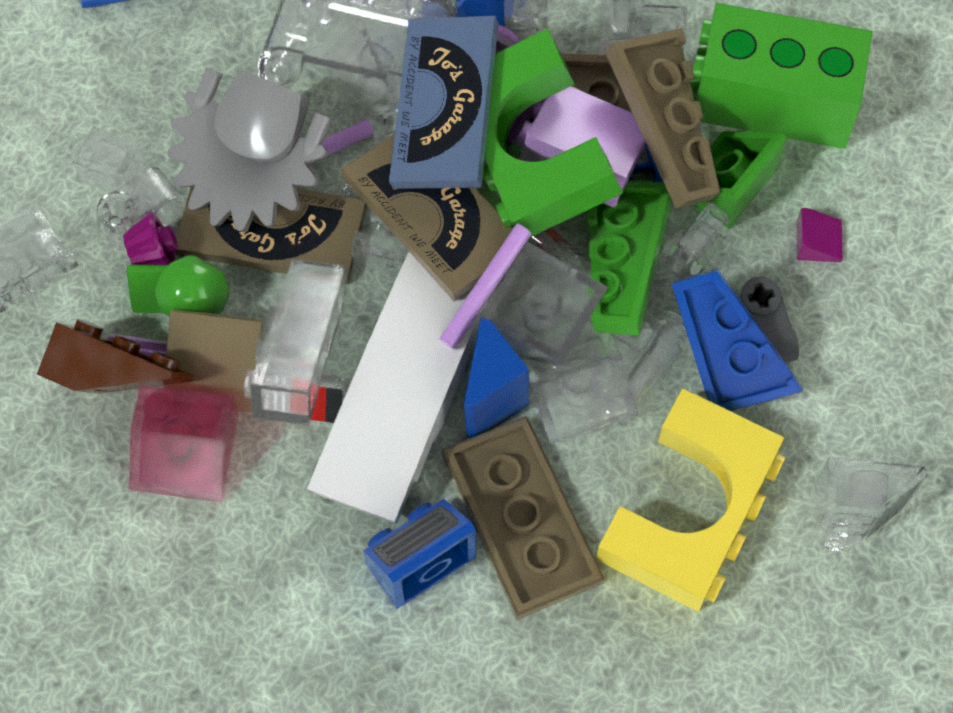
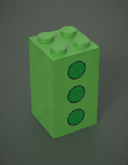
M716 3L713 19L704 18L693 69L694 79L691 81L694 101L700 102L703 118L699 122L752 132H783L786 138L845 149L862 103L873 31Z

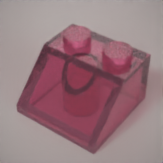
M140 385L130 428V491L222 502L239 420L233 396Z

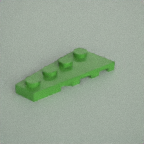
M628 180L615 208L601 203L588 210L590 227L589 256L591 260V314L594 332L640 336L672 206V199L664 182Z

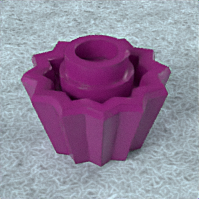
M154 212L147 214L123 235L126 252L132 265H170L175 261L174 252L179 250L176 236L169 225L164 227L161 224L159 217L155 216Z

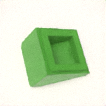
M169 265L127 266V280L133 313H163L158 307L155 289L160 275Z

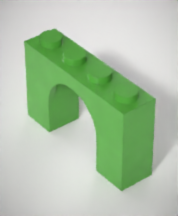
M548 28L495 54L485 161L487 164L484 165L483 177L491 192L498 190L502 202L496 204V208L505 227H513L516 224H520L532 233L530 237L623 193L608 157L597 137L543 161H521L508 155L507 138L516 118L533 104L574 85L560 50Z

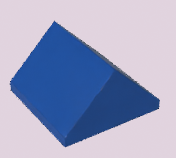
M480 318L464 401L466 433L469 439L492 430L529 405V369L492 321Z

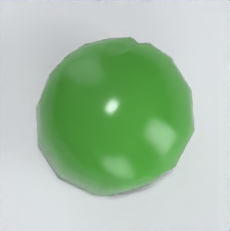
M193 255L185 256L172 262L160 275L155 289L159 309L168 317L173 309L221 314L229 298V283L226 276L214 265Z

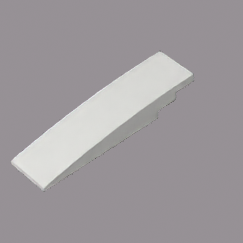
M483 177L482 187L476 189L497 211L496 204L502 202L498 190L491 192ZM408 251L345 395L307 490L398 524L413 483L417 484L432 443H436L475 345L480 318L485 319L496 288L453 350L442 343L439 338L471 290L456 301H453Z

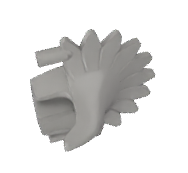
M206 68L197 92L190 91L185 93L184 96L193 116L175 118L171 122L173 129L182 135L185 140L170 148L167 153L168 157L186 163L174 178L173 184L180 188L194 187L188 202V208L193 211H199L210 205V224L219 227L232 215L236 230L246 232L256 214L265 226L273 227L276 223L278 204L291 211H298L300 209L296 186L311 188L318 186L319 180L308 164L328 156L329 151L322 146L332 119L315 112L306 137L302 138L298 135L304 124L310 99L308 97L241 70L224 93L220 103L213 101V97L223 74Z

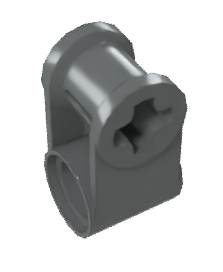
M766 277L749 279L742 287L740 300L785 363L798 360L799 347L794 327L789 321L779 286L772 279ZM760 305H766L765 308H760Z

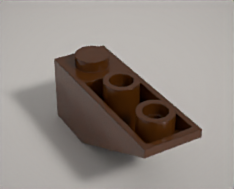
M77 319L75 325L56 322L37 375L73 391L95 394L191 382L193 375L177 369L180 363L179 360L159 352H153L152 356L149 357L139 352L141 344L118 335L114 336L113 341L101 336L102 327L81 319Z

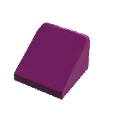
M801 208L797 218V260L842 262V220L810 208Z

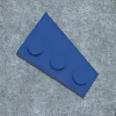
M719 269L672 283L708 401L733 411L803 391L800 382Z

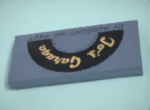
M495 16L408 20L389 183L393 189L482 187L499 24Z

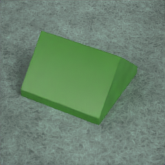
M722 131L710 146L720 193L710 201L692 206L730 229L778 169L787 140L784 133Z

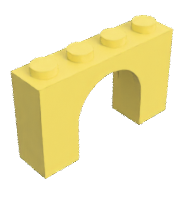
M682 388L662 425L658 443L705 465L718 477L726 495V512L718 522L707 529L693 533H680L663 528L620 506L598 546L596 560L697 612L700 611L705 599L714 603L727 578L719 574V571L726 558L735 562L747 537L739 533L746 518L755 522L767 497L759 493L765 479L775 481L786 459V456L779 454L785 437Z

